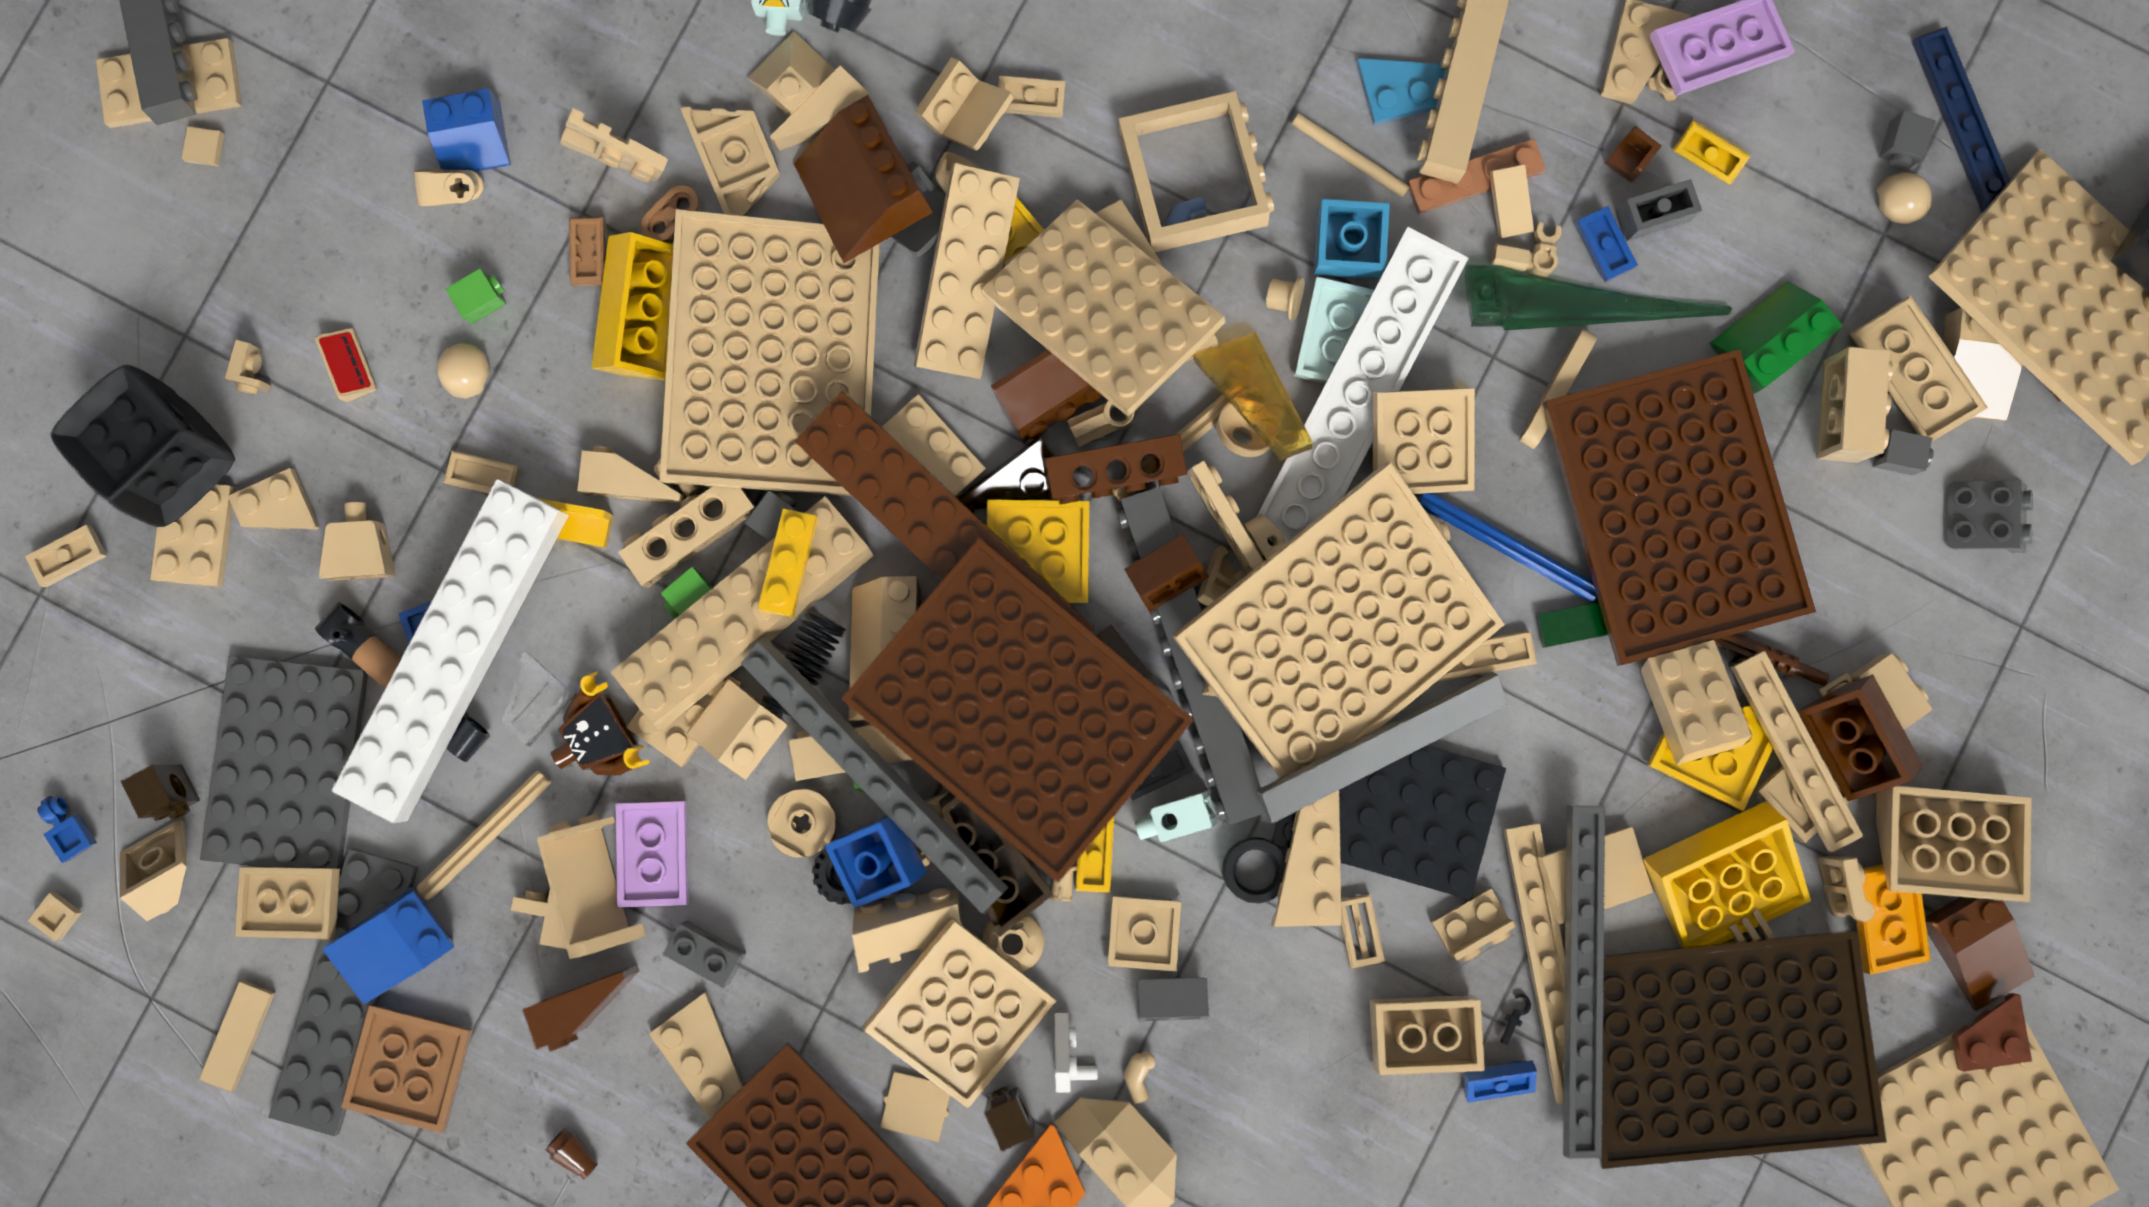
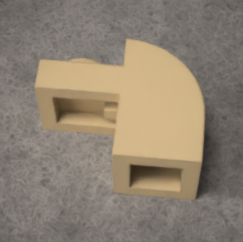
M551 889L548 899H546L547 893L534 890H526L525 895L513 897L511 911L544 917L540 945L567 949Z

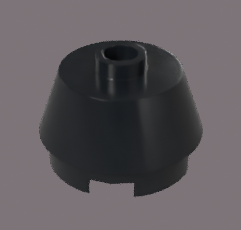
M808 0V14L821 19L820 26L839 33L840 28L854 32L872 10L869 8L871 0Z

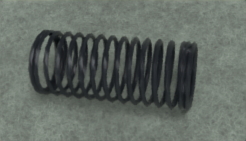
M807 610L805 615L818 624L808 620H802V623L816 632L801 626L798 628L813 639L798 633L795 636L810 646L795 640L791 642L809 654L788 647L790 652L807 662L789 654H784V656L803 667L804 669L793 665L812 685L817 686L819 685L818 682L810 676L818 679L822 678V676L813 669L821 672L826 670L814 661L824 665L829 664L827 660L817 654L828 658L833 657L819 646L836 651L835 647L824 640L834 644L840 643L827 633L843 637L846 628ZM766 695L763 696L764 699H761L766 705L792 717L776 699Z

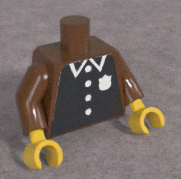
M595 671L582 678L581 688L573 696L563 716L564 724L559 728V732L566 743L550 753L555 764L560 769L577 761L582 770H591L596 775L620 776L634 768L648 765L650 761L649 759L642 761L639 758V751L644 749V746H639L631 731L626 728L627 724L610 695L604 693L597 695V693L605 690L608 684L604 682L597 685L595 683V676L598 672Z

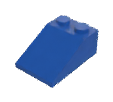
M411 886L324 946L322 950L361 1002L365 1004L433 963L454 948V942L414 886Z

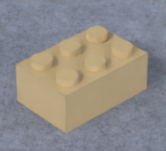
M1848 347L1823 360L1817 459L1858 463L1884 453V449L1889 442V431L1885 429L1886 415H1888L1891 408V397L1887 395L1888 381H1890L1893 374L1890 350Z
M1714 640L1647 659L1640 671L1676 765L1741 747L1752 737Z
M1461 995L1370 999L1373 1069L1379 1075L1485 1071L1481 1000L1477 997Z

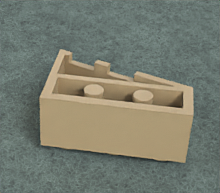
M939 888L921 895L904 893L894 899H876L855 908L852 938L859 973L868 971L869 963L886 958H889L890 963L901 961L900 954L919 948L920 952L923 953L951 918L963 926L958 890Z

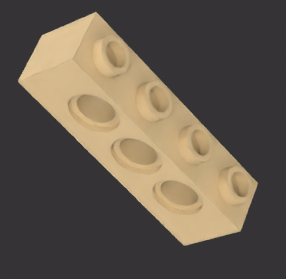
M707 486L709 489L701 495L693 494L684 499L679 504L681 509L671 516L666 513L654 520L651 524L653 528L644 535L637 533L628 538L623 543L625 548L618 552L640 585L649 588L749 518L756 506L743 488ZM713 501H721L723 504L722 513L718 517L710 518L707 513L709 504ZM686 520H692L695 524L693 534L689 537H682L680 534L681 524ZM664 539L667 544L666 552L660 557H655L652 553V546L657 540Z

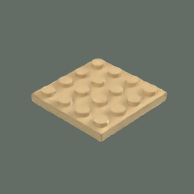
M951 918L866 1020L862 1028L864 1032L966 1108H969L1057 1001L1046 990L959 922Z

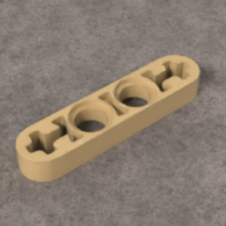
M1584 328L1579 331L1519 438L1521 443L1532 449H1535L1549 427L1543 402L1565 396L1568 393L1598 337L1597 335Z

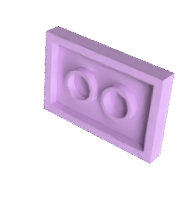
M687 801L615 804L617 907L688 905Z

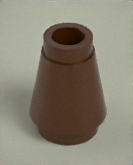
M565 1128L555 1136L545 1149L550 1154V1160L577 1176L579 1175L583 1180L598 1165V1162L594 1160L575 1132L569 1133Z

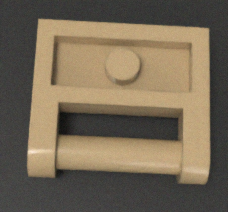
M1836 855L1817 857L1829 912L1837 917L1850 915L1855 920L1862 922L1871 920L1874 916V907L1870 902L1865 901L1862 886L1865 882V874L1862 866L1857 862V858Z

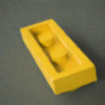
M787 509L782 510L758 605L760 611L794 618L818 523L816 515Z

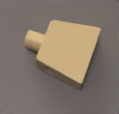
M344 503L345 522L328 523L325 527L319 578L329 581L396 577L385 524L372 520L366 521V503Z

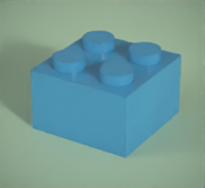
M1322 199L1317 209L1313 275L1380 280L1387 264L1390 203Z

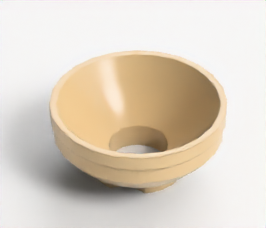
M1240 399L1228 403L1220 412L1216 424L1217 434L1223 445L1233 453L1243 457H1257L1264 454L1272 447L1278 435V426L1271 412L1261 404L1251 400ZM1241 431L1249 437L1250 443H1238L1233 437V432Z
M1027 915L1000 937H998L990 920L982 936V941L1021 972L1033 967L1043 952L1044 935L1038 922L1030 915ZM1014 933L1022 938L1023 947L1020 952L1009 954L1003 949L1002 940L1007 934Z

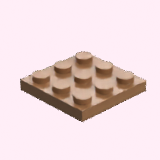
M377 1004L369 1005L341 1108L439 1133L445 1132L473 1029Z

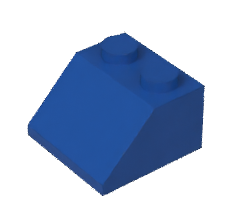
M489 88L422 100L427 133L441 169L473 170L476 172L511 165L501 104Z
M888 815L869 822L825 845L826 851L854 909L911 886L927 873L913 841Z

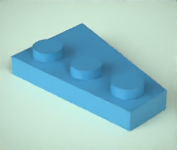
M1358 58L1357 66L1373 125L1436 109L1438 99L1433 98L1434 89L1438 79L1444 78L1446 70L1441 68V64Z

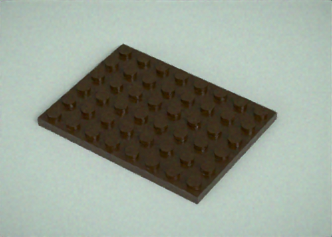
M1856 930L1604 955L1602 1158H1599L1602 1169L1887 1143L1858 933Z

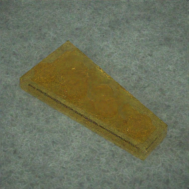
M1256 332L1194 354L1193 361L1280 461L1312 449L1313 441Z

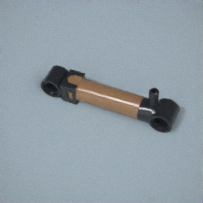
M337 602L317 624L315 631L329 644L342 650L379 685L386 689L402 658L366 627L365 622L358 614L343 603ZM465 711L446 749L463 762H468L490 737V734Z

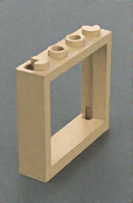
M1236 91L1118 118L1119 136L1146 238L1154 252L1268 226L1270 212L1274 211L1273 200L1270 192H1264L1262 182H1265L1262 162L1256 163L1254 152H1257L1255 136L1253 132L1248 133L1245 124L1249 121L1245 102L1239 103ZM1230 115L1255 205L1161 227L1137 136Z

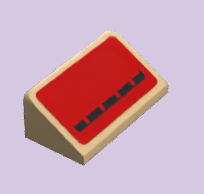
M353 328L314 337L336 395L340 400L347 403L378 390Z

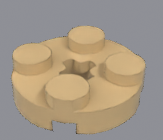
M810 789L792 790L780 796L773 803L769 811L767 823L772 837L771 840L777 849L788 856L796 858L813 856L825 849L826 844L832 842L837 829V813L830 801L821 793ZM804 814H807L809 816L808 822L812 824L810 830L803 829L801 833L795 830L797 824L793 821L795 816L802 817Z

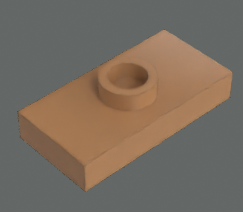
M603 217L569 218L570 285L573 287L602 286L606 259L605 219Z

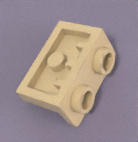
M1487 888L1472 897L1471 900L1461 903L1430 921L1449 956L1456 961L1462 959L1463 962L1478 956L1481 953L1479 948L1485 944L1492 942L1495 945L1511 936L1509 931L1516 927L1514 921L1508 918L1491 888Z

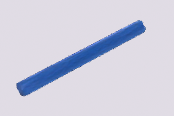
M1436 493L1421 494L1418 502L1424 510L1585 600L1592 602L1597 598L1592 580Z

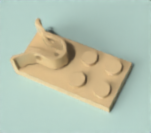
M1202 461L1187 472L1188 477L1246 574H1249L1286 544L1282 532L1263 514L1256 516L1243 525L1236 516L1240 512L1239 507L1230 494L1227 496L1223 494L1219 487L1222 479L1212 464L1207 467L1206 463ZM1268 537H1272L1274 539L1273 546L1268 544Z

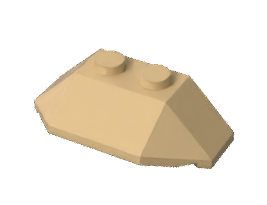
M1080 1097L1055 1121L1079 1156L1126 1207H1169L1174 1202L1177 1154L1129 1101Z

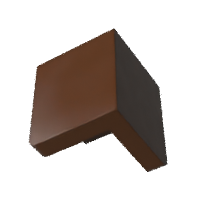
M1634 126L1609 156L1605 164L1632 183L1662 145Z

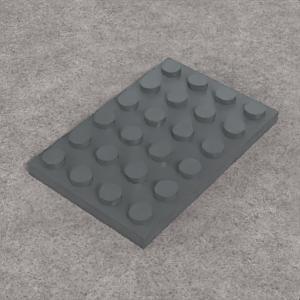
M228 657L200 860L267 868L340 869L341 874L351 801L332 792V789L360 737L368 674L365 671L245 657Z

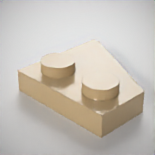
M288 468L228 496L241 527L308 530L320 528L297 473L292 468Z

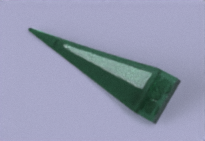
M1466 265L1464 272L1471 327H1502L1504 331L1722 316L1729 315L1732 311V307L1725 305L1667 300L1592 288L1526 273L1501 265Z

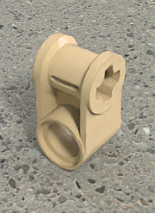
M427 169L413 171L418 206L465 203L477 199L484 191L483 178L473 170ZM460 182H463V184H468L469 191H466V189L460 188Z

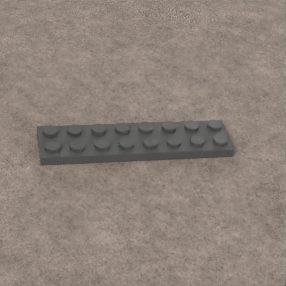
M348 849L339 879L336 938L413 886L419 866L357 849ZM321 939L268 1118L336 1136L340 1134L347 1110L341 1108L368 1007L369 1005H378L380 995L363 1004L322 950L324 946L334 939Z

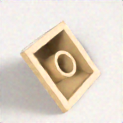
M793 31L748 77V80L789 117L835 69Z
M181 818L120 852V898L146 921L168 912L178 904L186 871L185 822Z

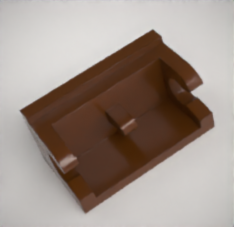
M1184 534L1124 569L1149 612L1209 577Z

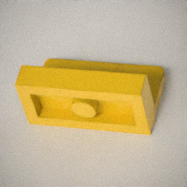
M538 498L569 515L557 539L607 548L614 515L605 510Z

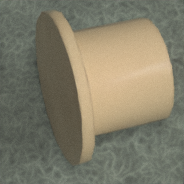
M1298 277L1296 282L1273 278L1267 292L1266 307L1288 312L1289 319L1295 320L1303 299L1304 278Z

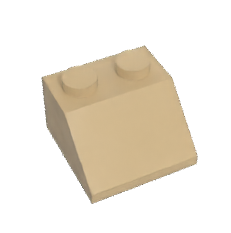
M728 678L688 730L687 734L719 762L746 780L788 724L783 717Z

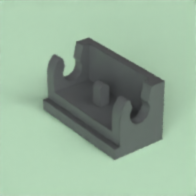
M1207 978L1138 980V1021L1208 1019Z

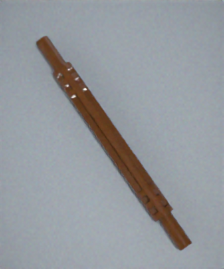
M1740 633L1714 640L1716 646L1742 655L1745 658L1765 651L1773 667L1788 676L1795 674L1821 686H1825L1829 680L1830 675L1828 673L1799 662L1800 659Z

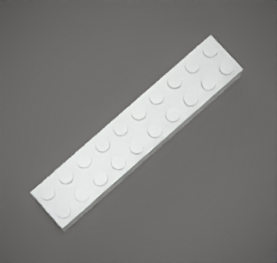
M496 480L335 783L332 792L392 823L408 821L569 516L567 513L506 482Z

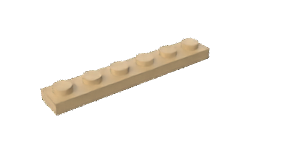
M1758 652L1731 666V670L1827 851L1834 852L1863 837L1766 652Z

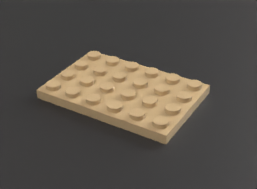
M1078 199L981 289L985 298L1128 417L1225 324V316Z

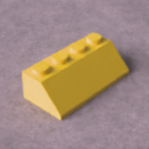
M633 232L608 236L592 369L621 376L665 380L673 260L672 244Z

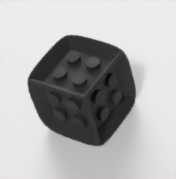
M122 365L104 376L71 406L55 424L50 433L51 439L61 455L98 495L126 515L155 527H165L182 517L226 475L235 461V456L228 444L191 404L181 398L164 382L132 365Z

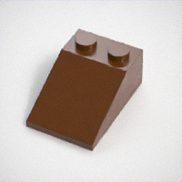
M1959 897L1925 917L1929 937L1973 1010L1977 1011L2035 977L2015 919L2003 900Z
M638 965L522 1009L536 1050L548 1046L549 1052L578 1040L577 1033L587 1028L639 972Z

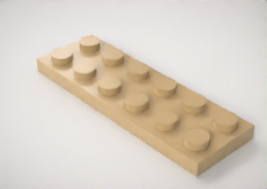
M952 163L913 366L981 379L995 305L983 296L981 289L1003 268L1020 178Z

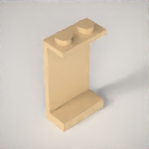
M599 814L590 815L578 819L579 825L570 827L569 821L548 827L549 834L537 838L569 959L585 956L646 937L643 923L628 927L623 907H617V883L602 832V827L615 823L614 816L600 820Z

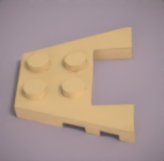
M572 108L560 141L561 145L596 158L612 168L619 167L631 172V176L640 181L649 183L650 180L657 182L665 169L668 158L631 138L625 140L610 133L612 128L601 122H598L596 125L583 119L585 114Z

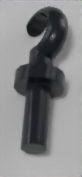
M1517 994L1515 996V999L1522 998L1525 1000V1009L1522 1011L1514 1009L1511 1015H1506L1505 1021L1508 1024L1500 1039V1042L1504 1045H1508L1515 1027H1521L1523 1022L1519 1019L1520 1016L1526 1015L1531 1009V1001L1526 995Z

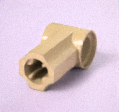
M1108 401L1067 422L1080 448L1118 430L1127 429L1134 421L1135 412L1124 421L1116 422L1110 417V411L1115 405Z

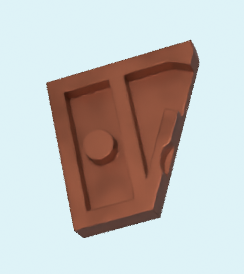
M2007 994L2004 997L2005 1001L1991 1011L1985 1010L1975 1018L1972 1024L1965 1025L1952 1034L1958 1070L1965 1072L2032 1062L2020 994Z

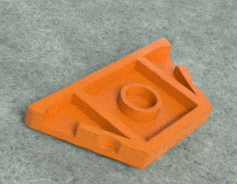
M1052 1122L985 1207H1075L1085 1195V1189L1061 1141L1058 1130Z

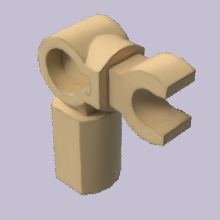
M1540 222L1533 234L1534 240L1537 243L1534 246L1533 253H1530V249L1496 243L1492 251L1490 265L1519 272L1529 270L1534 278H1547L1558 265L1557 248L1554 244L1561 236V226L1557 225L1553 230L1552 236L1548 237L1543 233L1544 223Z

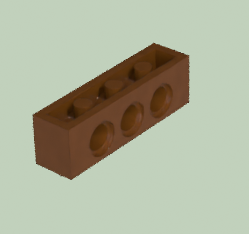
M1180 434L1042 458L1049 499H1058L1059 505L1079 501L1078 495L1090 492L1092 493V498L1113 495L1112 488L1125 486L1126 492L1146 489L1145 482L1158 480L1159 486L1179 483L1178 476L1187 475ZM1146 454L1152 455L1156 460V468L1149 474L1143 472L1140 467V461ZM1113 460L1119 461L1123 466V474L1116 480L1111 479L1107 474V466ZM1080 466L1086 467L1090 472V479L1083 486L1077 485L1073 480V473Z

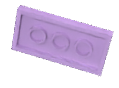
M1742 0L1656 29L1649 35L1675 96L1784 59L1795 52L1773 0Z

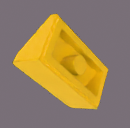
M1694 118L1673 149V151L1731 185L1750 158V153Z

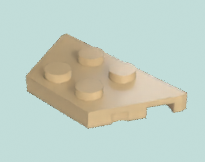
M691 107L680 108L723 213L745 216L781 176L754 111L737 110L729 112L725 109L711 108V111L692 110Z

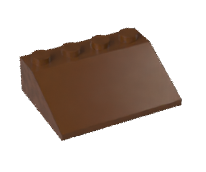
M868 95L840 110L794 163L843 263L850 261L933 213L885 122Z

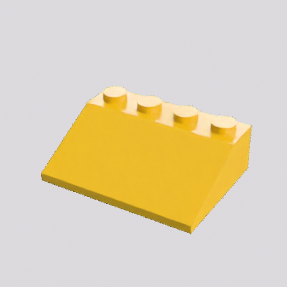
M1767 801L1643 858L1651 885L1681 947L1724 943L1735 937L1728 928L1733 923L1736 924L1741 934H1743L1747 930L1740 922V919L1747 916L1754 928L1760 926L1758 920L1751 913L1756 909L1760 911L1765 921L1768 922L1811 902L1788 821Z

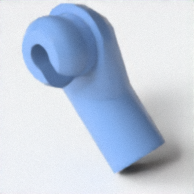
M1200 196L1175 204L1170 210L1166 226L1186 222L1192 216L1205 213L1206 205L1203 197Z

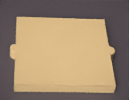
M894 1071L889 1094L884 1097L886 1106L880 1128L939 1142L944 1119L949 1116L947 1107L950 1095L927 1078Z

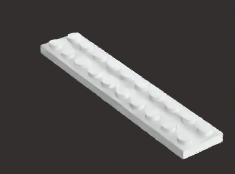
M1410 227L1406 228L1257 514V516L1260 514L1265 515L1282 532L1286 543L1344 497L1373 442V392L1400 390L1468 260V257ZM1268 537L1267 540L1274 543V539L1272 537Z

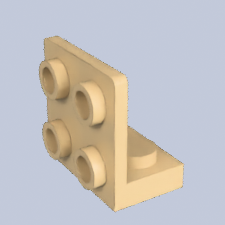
M951 57L914 113L938 136L977 151L987 140L998 120L1006 112L1014 95L1008 90L978 80L960 60Z

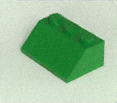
M1788 281L1709 344L1718 355L1741 350L1752 392L1755 394L1766 388L1842 328L1843 325L1822 299Z

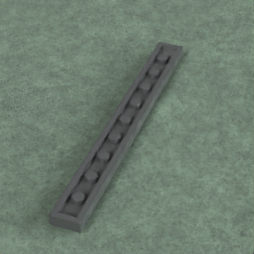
M766 637L755 644L741 664L981 913L988 909L1008 887Z
M1567 805L1563 1156L1568 1159L1602 1158L1604 806Z

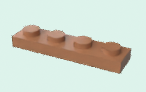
M1534 138L1469 160L1466 172L1458 184L1423 175L1409 180L1407 185L1410 186L1409 191L1419 215L1491 191L1490 170L1525 164L1527 178L1542 174L1546 168Z

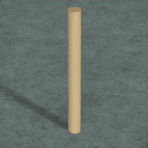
M1300 113L1292 122L1294 127L1400 197H1403L1410 186Z

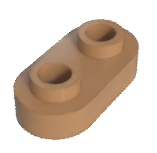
M685 185L671 188L643 216L641 230L644 236L666 243L673 240L676 209H679L680 202L689 201V206L685 210L700 211V199L695 191ZM665 224L664 232L655 233L657 225Z

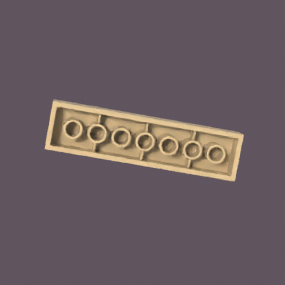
M826 496L805 512L806 514L816 515L818 523L794 618L762 612L758 609L775 538H773L610 672L652 725L660 730L665 729L742 665L743 659L758 641L765 637L769 641L774 639L873 557L867 544Z

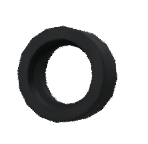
M1250 837L1238 841L1228 850L1223 860L1222 875L1226 886L1236 897L1247 903L1262 904L1273 900L1278 895L1280 882L1282 883L1286 857L1276 844L1266 839ZM1251 850H1261L1267 853L1273 859L1276 867L1272 883L1259 891L1243 887L1238 882L1235 874L1236 863L1239 857Z

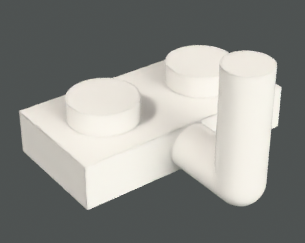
M1055 1013L1056 1092H1070V1080H1098L1097 1066H1077L1076 1056H1069V1048H1076V1026L1069 1027V1013Z

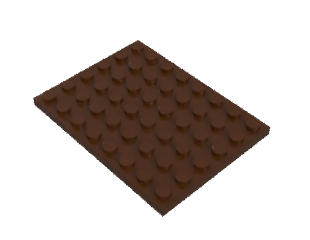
M1740 349L1543 402L1617 666L1816 612Z
M980 538L841 698L1058 883L1194 721L1183 709Z

